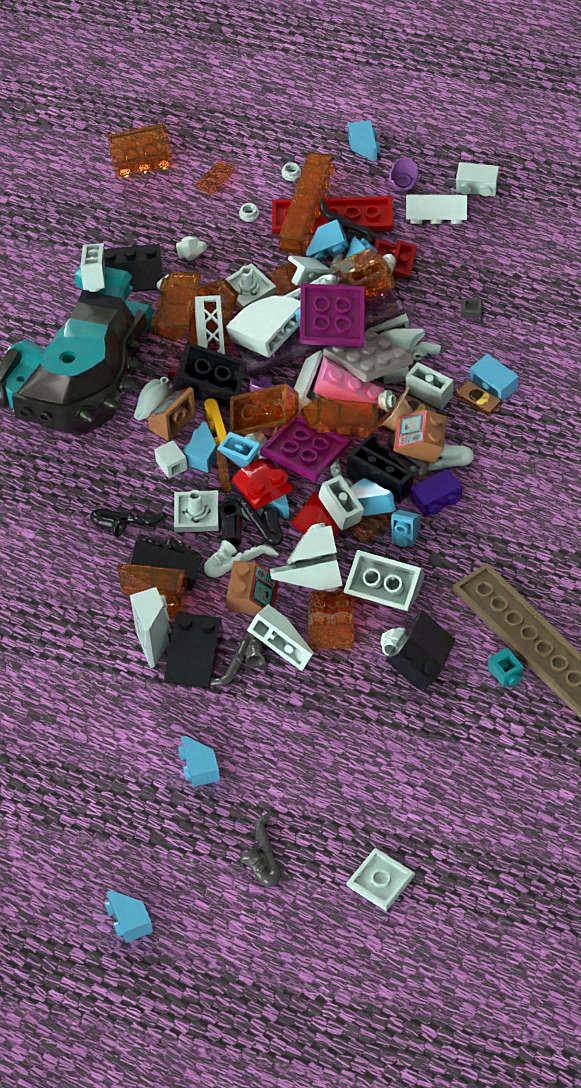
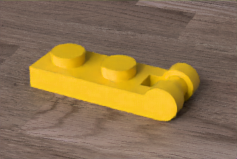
M207 399L204 403L205 415L210 420L208 423L211 434L215 433L216 435L213 439L218 448L227 434L216 400Z

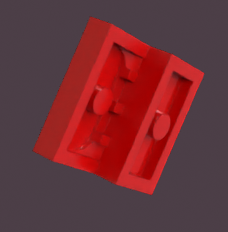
M376 239L374 248L378 251L376 255L381 259L386 254H392L396 259L391 277L409 278L417 246L398 240L395 245Z
M314 492L290 524L305 534L312 525L325 523V527H332L333 537L335 538L340 528L319 499V493Z

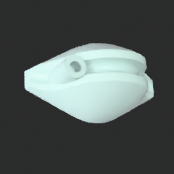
M393 329L378 335L404 349L407 353L412 354L418 341L425 335L424 329Z
M162 377L160 380L153 379L145 385L138 397L134 418L137 420L148 418L150 413L156 410L166 397L175 392L174 389H171L172 384L169 383L167 377Z

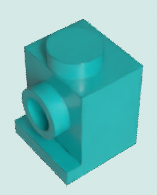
M508 648L488 658V671L495 676L503 687L508 685L514 687L521 682L524 667Z

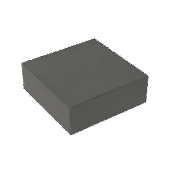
M462 298L461 317L481 318L483 299Z

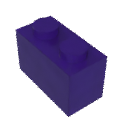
M449 469L411 487V500L424 517L430 514L435 515L442 508L448 505H455L462 499V485Z

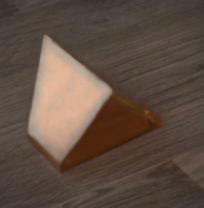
M285 263L266 275L276 286V293L279 296H285L299 288V286L291 282L298 268L293 263Z

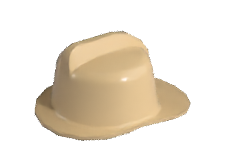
M409 386L399 397L392 411L387 412L380 419L377 427L384 425L393 432H396L397 418L413 413L412 408L404 398L410 388Z

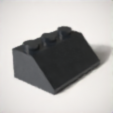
M160 244L104 249L105 267L127 271L132 275L130 286L133 287V290L131 292L159 290L157 282L163 278Z
M187 341L176 369L171 389L180 390L191 387L194 391V397L203 400L215 399L218 405L232 409L239 398L247 362Z

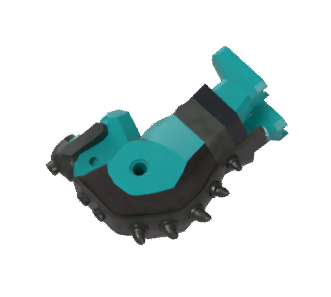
M79 265L75 272V284L83 289L81 267ZM105 267V288L95 292L82 290L73 312L68 317V321L55 334L53 341L45 349L28 338L8 348L6 355L0 363V408L6 409L11 407L14 409L15 418L38 423L49 429L75 435L87 434L113 418L116 409L120 406L118 402L121 395L126 391L134 390L138 386L137 382L128 380L127 376L128 373H131V370L140 368L142 363L131 360V358L139 352L141 347L140 338L144 331L151 330L156 323L152 317L155 310L150 305L126 300L133 290V287L130 286L132 275L127 271Z

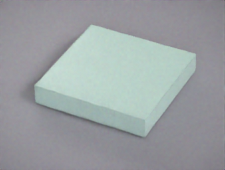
M375 848L348 880L347 886L387 911L414 878L415 873Z

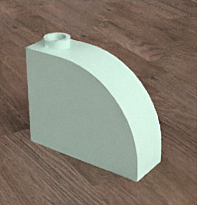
M275 296L251 303L239 312L226 326L230 341L270 358L298 327L294 312L300 308V301L290 297Z

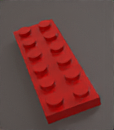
M392 196L324 198L327 209L364 227L367 226L373 232L393 231ZM321 198L272 200V234L316 233L318 227L330 222L320 214Z

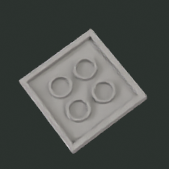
M372 330L364 332L363 347L328 346L323 350V356L365 383L413 364L414 356L407 353L404 349L399 348Z

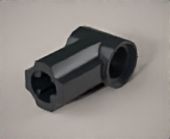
M227 500L220 506L222 541L224 540L233 546H238L242 543L240 507L236 501Z

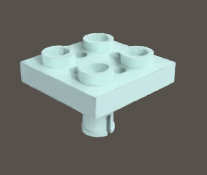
M252 263L243 266L239 271L219 282V288L242 310L251 303L268 298L277 292L276 286Z
M218 490L174 492L175 533L219 531Z

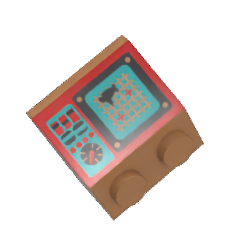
M188 387L176 390L169 397H166L163 403L150 413L148 417L149 430L170 441L196 416L193 388Z
M424 410L398 417L393 451L434 464L444 449L447 416Z
M233 561L226 596L228 612L257 614L268 604L274 608L279 580L272 579L270 572L257 563Z

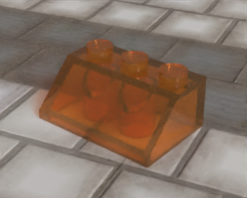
M165 123L107 134L111 164L116 178L173 166Z
M171 272L166 278L162 279L160 285L162 293L155 305L158 308L157 314L153 316L151 322L153 327L152 335L176 341L188 330L201 277L200 272Z
M284 383L230 397V432L241 436L289 424L299 413V393Z
M317 397L301 409V415L308 427L317 429L318 432H329L331 430L337 431L338 434L357 433L358 436H369L378 429L376 403Z

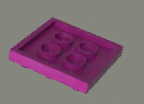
M301 283L300 344L363 347L364 286Z
M294 414L260 448V455L316 482L350 447V440Z

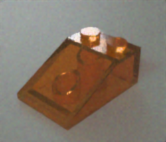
M118 563L117 569L121 592L130 596L156 587L159 595L163 594L166 599V610L169 618H175L177 612H185L188 598L185 570Z

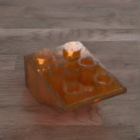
M370 248L332 264L333 269L345 286H364V301L395 287L391 268L381 255Z
M225 278L192 289L187 303L190 343L197 345L194 301L197 296L220 295L223 337H225L226 326L231 320L239 293ZM204 302V309L212 314L216 309V302ZM210 320L206 324V329L213 334L218 329V325L213 320ZM212 339L209 344L216 343V341Z
M344 590L328 593L325 591L309 593L308 646L311 649L354 648V596L345 594Z

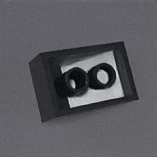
M420 610L385 661L413 686L421 690L435 681L443 669L456 639L425 611Z
M183 612L176 613L166 664L165 683L209 689L223 635L222 618Z

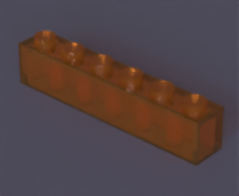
M308 152L279 235L280 252L303 255L305 248L309 247L311 241L310 234L315 231V219L320 216V200L324 198L325 201V189H329L330 175H334L335 164L332 163V155Z

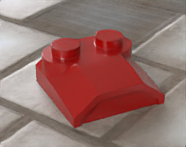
M258 459L244 466L232 478V482L255 510L293 491L292 484L288 481L287 473L284 470L278 469L269 459Z

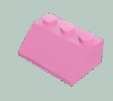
M326 357L322 360L313 389L314 393L366 417H371L379 408V394L385 391L381 382L371 380L365 383Z

